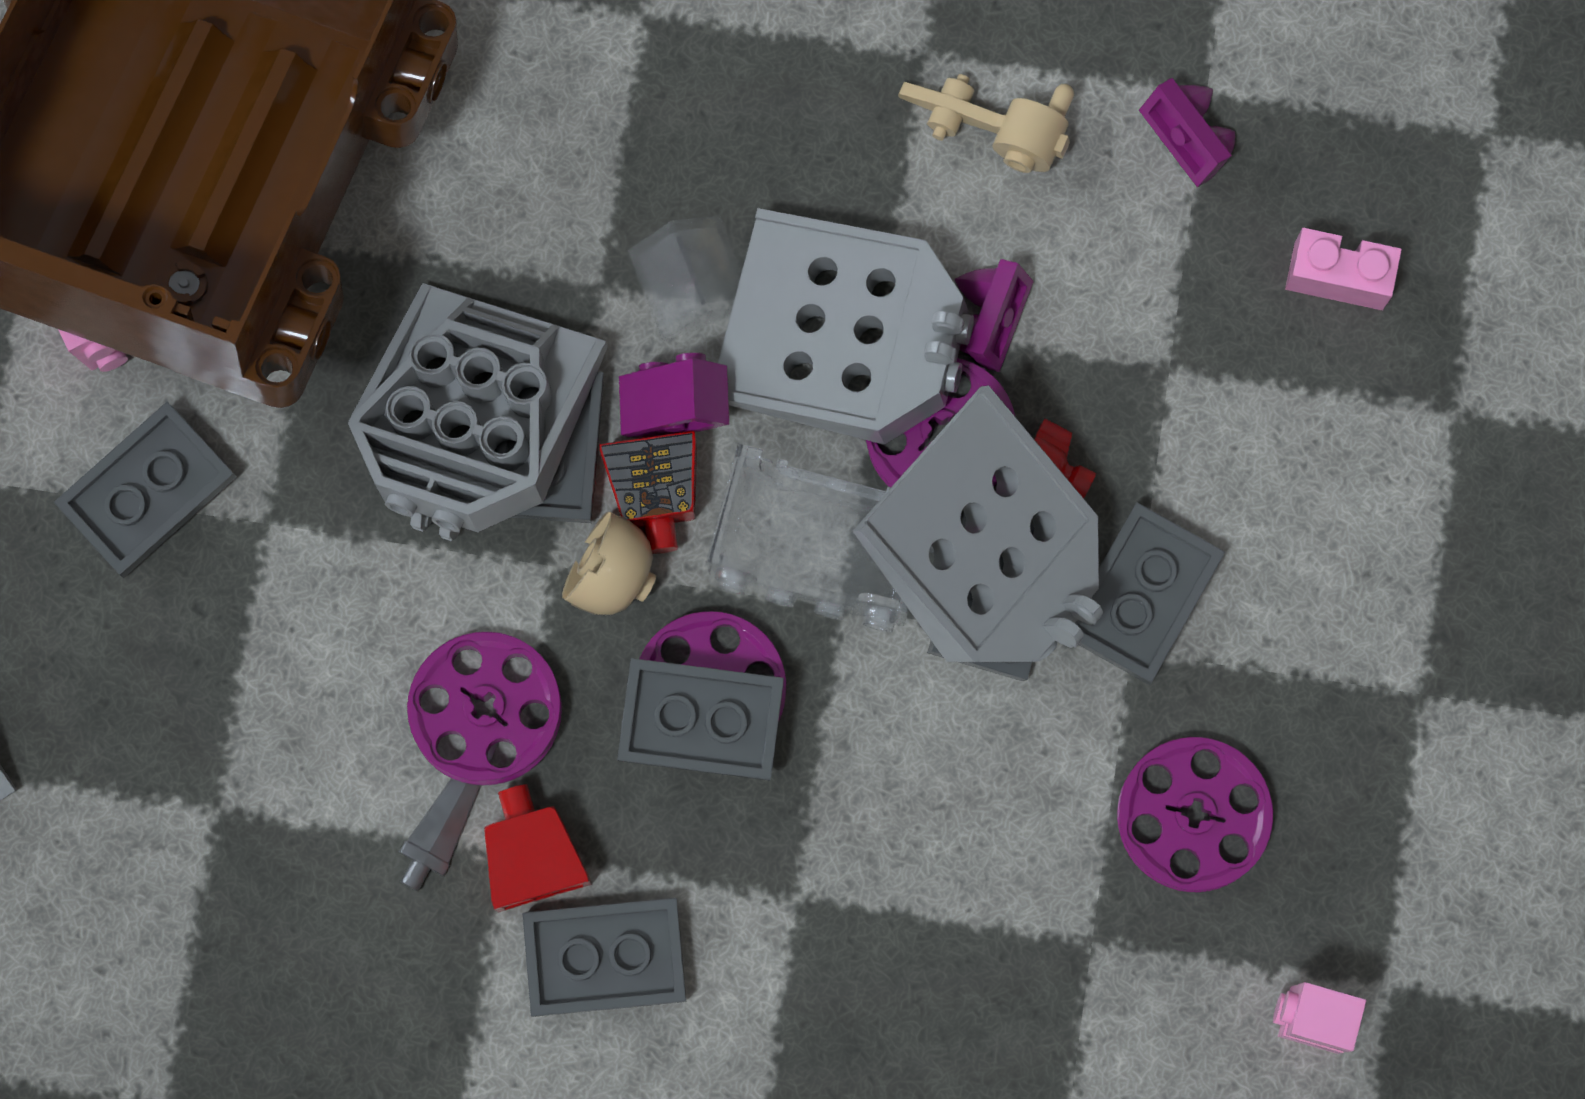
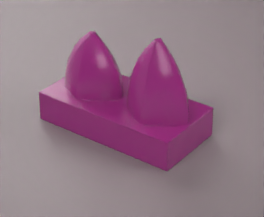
M1171 78L1157 86L1141 106L1139 112L1196 187H1199L1212 179L1232 156L1231 153L1235 145V131L1221 126H1209L1203 119L1211 103L1212 88L1200 85L1178 86L1174 79Z
M1000 259L997 268L977 269L955 278V282L963 295L975 305L982 307L980 314H973L974 324L969 344H961L960 350L970 355L981 367L1000 372L1034 282L1019 263Z

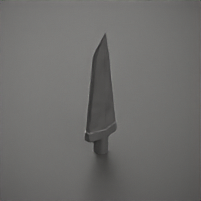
M498 743L494 744L488 751L487 758L489 763ZM452 778L408 840L404 841L399 851L401 854L412 859L400 881L402 884L418 892L430 870L445 876L481 785H471Z

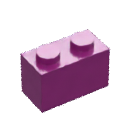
M679 354L676 356V362L670 364L664 362L643 363L639 365V371L619 376L620 427L622 436L640 439L688 431L700 432L729 425L727 365L706 361L705 354Z

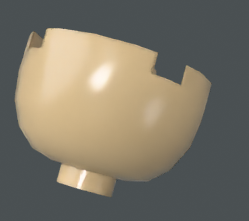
M606 512L586 539L585 543H589V546L583 554L580 563L578 564L575 560L562 593V598L571 603L572 606L594 615H613L621 612L634 599L643 602L656 580V575L649 572L653 555L650 542L643 531L624 517Z

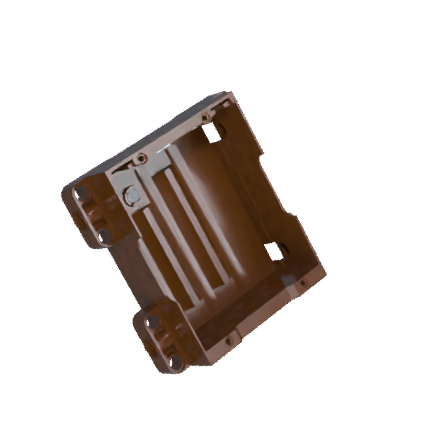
M3 0L7 11L0 23V309L160 365L176 373L271 407L284 408L296 403L302 396L315 365L326 348L331 330L344 300L339 268L334 261L318 254L369 140L389 147L402 148L415 142L420 135L429 112L440 95L447 72L457 52V23L454 11L450 6L438 0ZM431 30H441L444 32L439 36H428L425 34ZM396 112L407 115L399 120L387 118L388 115ZM321 282L330 285L329 289L321 293H313L307 290L315 283ZM282 370L291 374L286 380L281 382L267 380V377L274 371Z

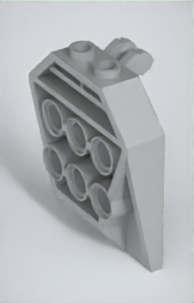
M757 208L756 221L718 361L719 364L727 365L729 405L880 444L890 442L946 406L949 392L956 393L959 387L962 363L957 362L961 344H969L973 331L974 316L968 315L969 311L962 294L928 242L907 236ZM822 271H837L836 278L830 284L817 285L814 283L817 275ZM882 281L896 283L889 295L883 297L872 295V291L878 283ZM814 316L825 318L823 326L818 331L813 333L802 331L804 323L809 318ZM880 328L883 330L882 337L877 342L872 344L860 342L861 335L867 329ZM802 363L813 365L810 375L802 380L790 378L792 370L797 365ZM868 375L871 377V382L866 389L860 392L848 390L849 382L855 376Z
M422 283L348 422L374 484L385 501V506L398 514L411 517L410 525L413 529L423 532L427 530L432 522L440 527L439 535L441 538L452 541L457 538L461 527L479 532L543 503L607 351L608 345L606 341ZM439 357L446 358L444 364L439 368L433 370L426 369L427 364L431 360ZM480 373H493L491 378L483 384L471 383L474 377ZM525 388H539L537 394L532 398H517L519 393ZM411 411H423L422 416L415 422L403 423L404 417ZM461 425L470 426L468 432L462 437H448L455 427ZM513 440L517 442L515 447L507 453L495 452L496 447L503 441Z
M989 385L981 386L853 530V533L947 662H1038L1049 656L1056 648L1058 642L1069 648H1076L1084 635L1081 628L1075 622L1080 620L1088 625H1095L1103 614L1101 605L1091 599L1099 589L1098 516ZM993 475H995L997 480L996 491L992 484ZM962 510L966 516L965 527L961 524ZM1031 519L1034 522L1035 528L1033 535L1030 530ZM931 546L935 554L933 564L929 560V549ZM1000 555L1003 557L1004 562L1002 571L999 567ZM969 591L972 593L973 598L971 608L968 606L967 601Z

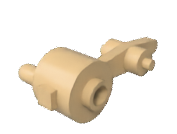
M958 74L957 79L947 78L941 92L904 82L898 94L899 98L932 111L927 125L934 130L932 137L937 140L943 141L945 135L954 137L961 122L996 133L997 136L992 145L994 151L1004 158V163L1007 166L1023 173H1031L1032 170L1038 172L1049 171L1055 156L1063 159L1070 143L1069 137L1065 135L1069 125L1065 116L1074 97V90L1068 84H1061L1056 87L1048 106L1028 99H1013L1006 115H1001L970 103L975 90L968 85L970 79L962 74Z

